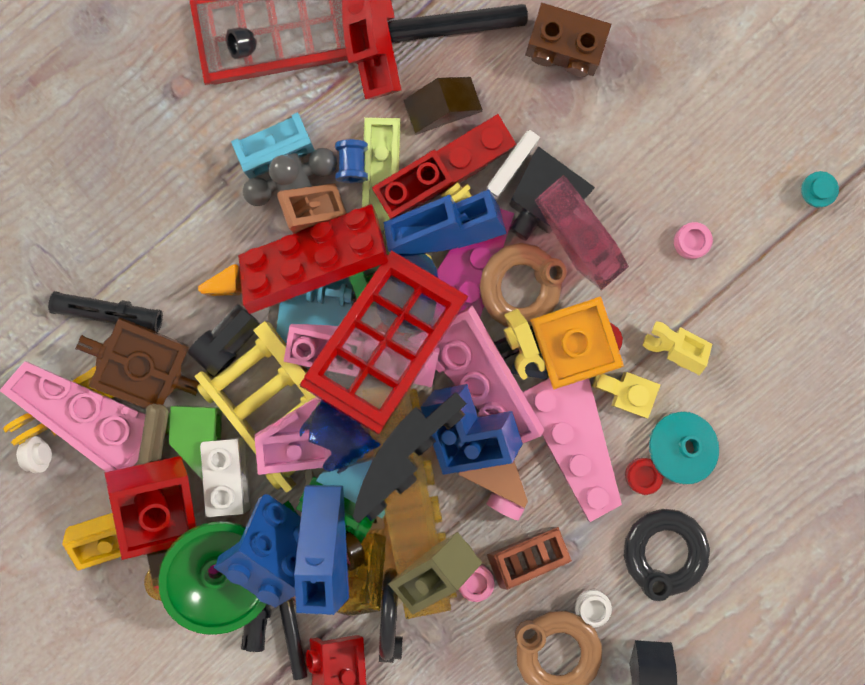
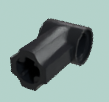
M237 304L212 331L208 330L194 342L188 350V354L214 378L234 362L237 357L236 353L255 334L253 330L260 323L245 308Z

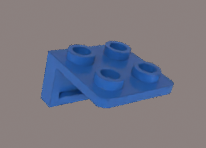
M264 494L257 500L240 542L219 555L214 568L224 574L230 582L241 585L256 595L261 602L276 608L295 596L294 572L301 517L272 496Z

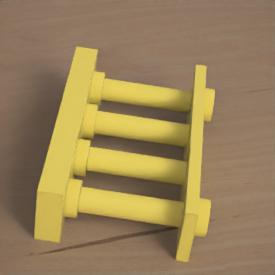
M266 321L253 330L259 337L255 340L256 345L213 378L208 372H199L195 375V378L200 383L197 389L203 398L210 404L213 401L217 404L255 454L254 434L256 432L246 421L245 418L287 385L291 387L296 384L304 394L300 398L301 403L287 414L316 397L299 385L308 370L305 366L284 362L287 343L279 336L272 324ZM273 355L281 365L277 370L278 374L235 407L223 389L265 356L269 358ZM329 405L332 442L337 444L341 441L344 446H347L359 435L342 413ZM296 471L265 474L269 482L277 490L282 487L287 493L297 485L290 477Z

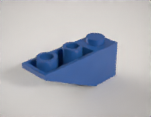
M306 485L304 488L294 572L296 613L334 615L349 599L343 486Z

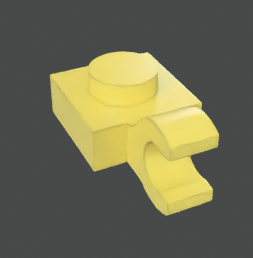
M518 309L504 314L509 326L503 330L512 350L519 349L514 366L523 380L527 378L525 367L531 362H535L541 372L545 371V363L539 355L527 320Z
M656 321L651 333L660 338H655L650 334L645 336L643 346L652 352L668 351L667 359L675 362L678 366L688 369L699 376L707 367L712 343L681 327L677 332H674L666 324Z
M623 372L620 381L605 374L597 375L591 387L615 395L611 406L648 419L660 384L628 372Z

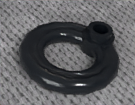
M659 509L646 513L632 525L625 538L623 556L628 573L641 587L643 593L653 601H663L669 596L687 592L701 581L709 566L710 547L705 531L694 518L680 510ZM664 530L673 531L681 535L688 547V557L684 566L677 572L670 574L652 569L645 556L646 545L649 539L657 532ZM657 581H663L664 588L658 593L653 592V584Z
M394 568L387 569L383 579L379 636V662L394 663V659H402L403 636H396L398 596L389 586V583L399 575L398 571Z

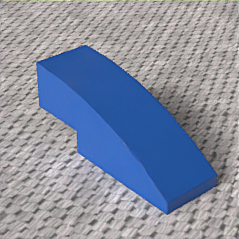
M490 189L457 203L454 202L451 195H447L383 222L388 251L391 252L392 250L397 254H419L456 249L506 234L500 207Z

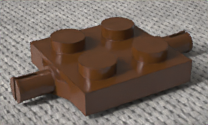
M118 318L112 334L103 344L81 335L75 348L97 357L96 371L89 387L145 409L150 404L164 405L166 398L175 388L193 396H196L198 392L197 386L200 383L181 375V364L189 345L123 318Z

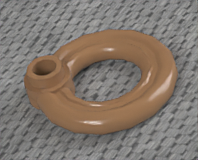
M517 243L505 246L490 257L482 271L479 287L482 303L492 319L503 326L509 327L504 314L518 309L530 327L532 326L530 319L551 313L557 306L562 282L566 278V266L561 260L551 258L548 253L536 245ZM517 265H526L534 269L535 278L541 284L540 293L535 302L524 308H517L508 304L501 291L502 278L505 273ZM552 266L557 269V275L553 279L549 275Z
M568 611L548 612L534 620L521 622L515 630V639L518 644L516 648L517 666L523 680L528 685H589L596 678L602 663V643L595 628L587 624L581 616ZM532 629L535 631L531 639L523 638L526 630ZM555 633L571 635L578 642L581 651L578 665L565 675L547 673L541 667L538 660V651L544 647L546 638Z

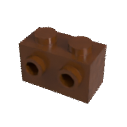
M541 2L525 56L531 57L534 63L541 66L550 67L554 64L564 67L569 74L577 77L594 76L600 64L612 24Z

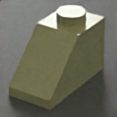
M456 532L422 555L389 583V586L413 615L458 591L482 562L470 545Z

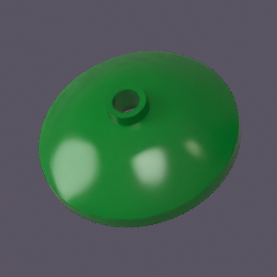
M223 521L205 523L185 532L166 552L159 569V594L167 613L182 627L206 635L229 633L251 622L266 606L256 595L241 585L230 582L221 572L216 574L208 572V569L216 564L219 555L240 542L246 528L245 526Z

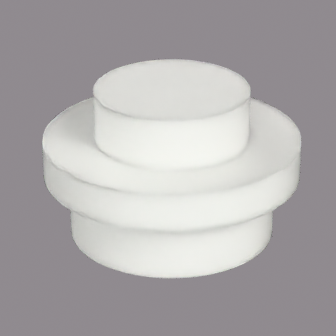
M37 436L28 438L24 443H21L16 454L19 466L24 471H30L35 474L46 471L52 458L49 445Z
M587 590L581 593L575 602V614L581 616L593 628L604 625L611 616V602L601 591Z

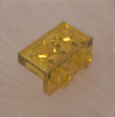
M372 533L366 535L361 545L365 552V562L353 571L348 570L349 599L336 613L355 616L380 611L383 570L386 557V536Z

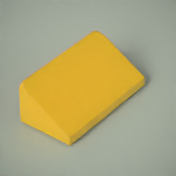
M112 513L66 528L62 545L77 571L121 557Z

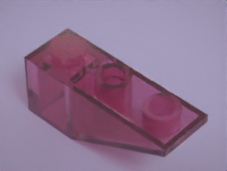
M563 175L535 199L575 269L601 291L629 267L617 243L567 177Z

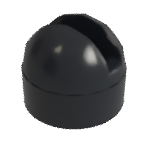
M241 27L227 30V48L234 59L247 57L256 50L257 40L254 38L252 31Z

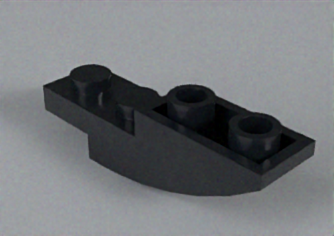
M454 392L428 417L416 406L389 435L373 459L363 480L353 518L357 523L365 517L370 521L375 519L387 508L388 505L384 500L393 491L396 490L401 495L416 482L417 478L413 473L418 470V465L409 455L415 452L418 456H421L436 442L432 435L444 425L449 430L466 415L461 409L467 403L457 392Z

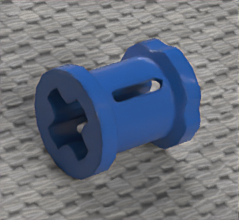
M354 139L337 141L335 149L339 152V172L335 174L336 181L343 183H362L368 181V173L364 172V152L368 150V143Z

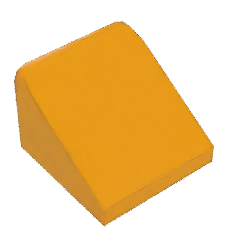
M233 264L199 285L198 291L206 296H236L242 294L239 266Z

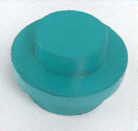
M814 172L807 176L802 183V197L813 207H826L832 204L838 197V182L828 172Z

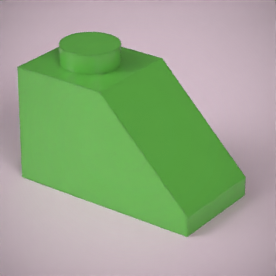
M171 406L165 432L166 435H169V444L203 480L200 445L206 441L221 440L222 411L219 407Z

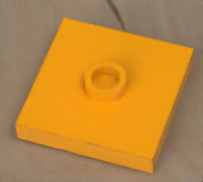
M601 296L530 319L553 390L624 367Z

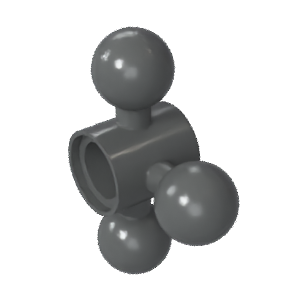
M327 148L314 150L309 157V162L303 165L297 153L277 156L268 165L271 179L267 181L259 177L249 179L243 187L244 199L250 205L262 206L270 200L272 192L276 190L280 192L312 187L308 176L312 174L319 177L330 176L337 168V157L333 151Z

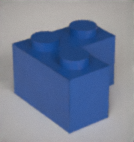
M468 384L434 390L421 405L422 413L428 417L454 392H457L467 403L461 409L466 415L449 430L443 425L432 435L436 440L433 447L443 475L512 464L523 445L513 411L478 417Z

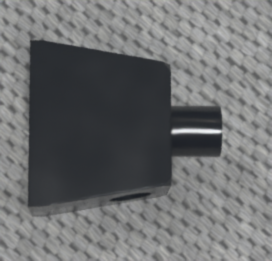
M538 146L509 203L513 209L520 213L509 229L525 241H527L537 226L550 234L590 195L595 187Z

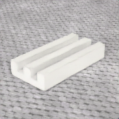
M526 131L487 186L486 190L490 189L496 201L536 147L540 136L533 131Z

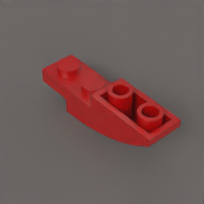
M342 0L343 30L348 63L358 64L365 99H376L402 91L387 22L395 18L391 0Z
M497 114L439 150H432L379 182L372 189L389 218L393 219L442 194L458 182L460 184L482 171L486 165L513 150L517 144L501 117Z

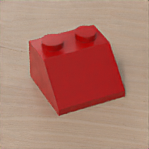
M181 456L104 472L122 560L169 549L181 535L196 527L188 475Z

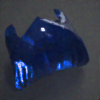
M323 400L317 404L299 431L301 437L306 430H309L308 442L331 451V455L322 467L328 472L338 469V474L346 471L348 467L356 463L358 459L363 458L371 450L381 446V443L374 440L370 433L361 427L360 423Z

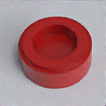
M649 458L633 460L625 471V479L628 486L639 494H653L663 484L664 476L658 472Z

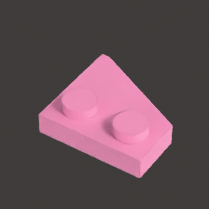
M318 397L313 398L254 434L258 475L334 467L329 404Z

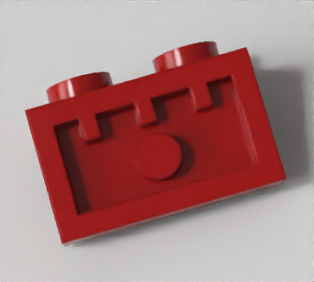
M352 635L325 641L318 637L310 638V650L306 652V663L309 672L312 673V685H367L364 639L362 636Z

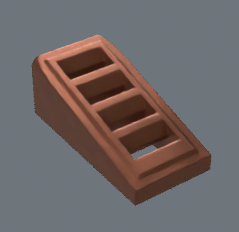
M559 527L552 528L487 554L498 586L505 590L572 562ZM546 540H549L556 557L553 560H550L544 545ZM530 547H536L542 564H536ZM522 552L527 570L523 571L516 553ZM507 557L514 573L511 576L504 561Z

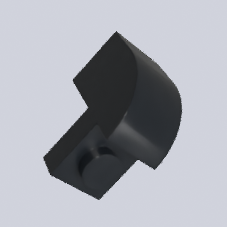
M635 640L629 662L632 685H677V669L672 643Z

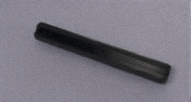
M518 4L390 20L388 27L391 41L400 42L525 26L528 22V10L526 5Z

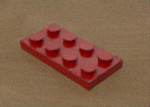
M370 204L360 209H354L347 214L326 222H320L313 227L292 235H286L279 240L258 248H252L238 255L243 305L248 313L251 314L389 262L378 216L373 205Z

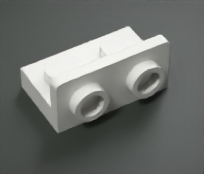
M243 437L202 442L200 448L206 516L216 517L246 513L251 509L246 441Z

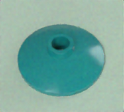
M676 412L665 416L655 425L649 440V452L655 468L666 479L677 484H694L707 478L716 467L719 458V442L715 431L705 419L691 412ZM688 440L692 442L694 447L692 453H689L685 447Z

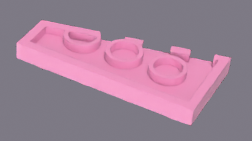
M470 306L461 310L437 346L440 350L436 370L439 373L443 371L456 386L468 384L473 403L480 411L478 414L480 417L513 411L522 443L541 437L544 428L474 307ZM420 330L412 334L408 340L412 343L422 344L428 333Z
M27 361L23 362L0 389V392L105 472L132 467L137 463L145 413Z
M547 378L523 391L524 396L544 428L542 437L587 520L592 522L621 506L622 503L589 378L554 390L550 378Z

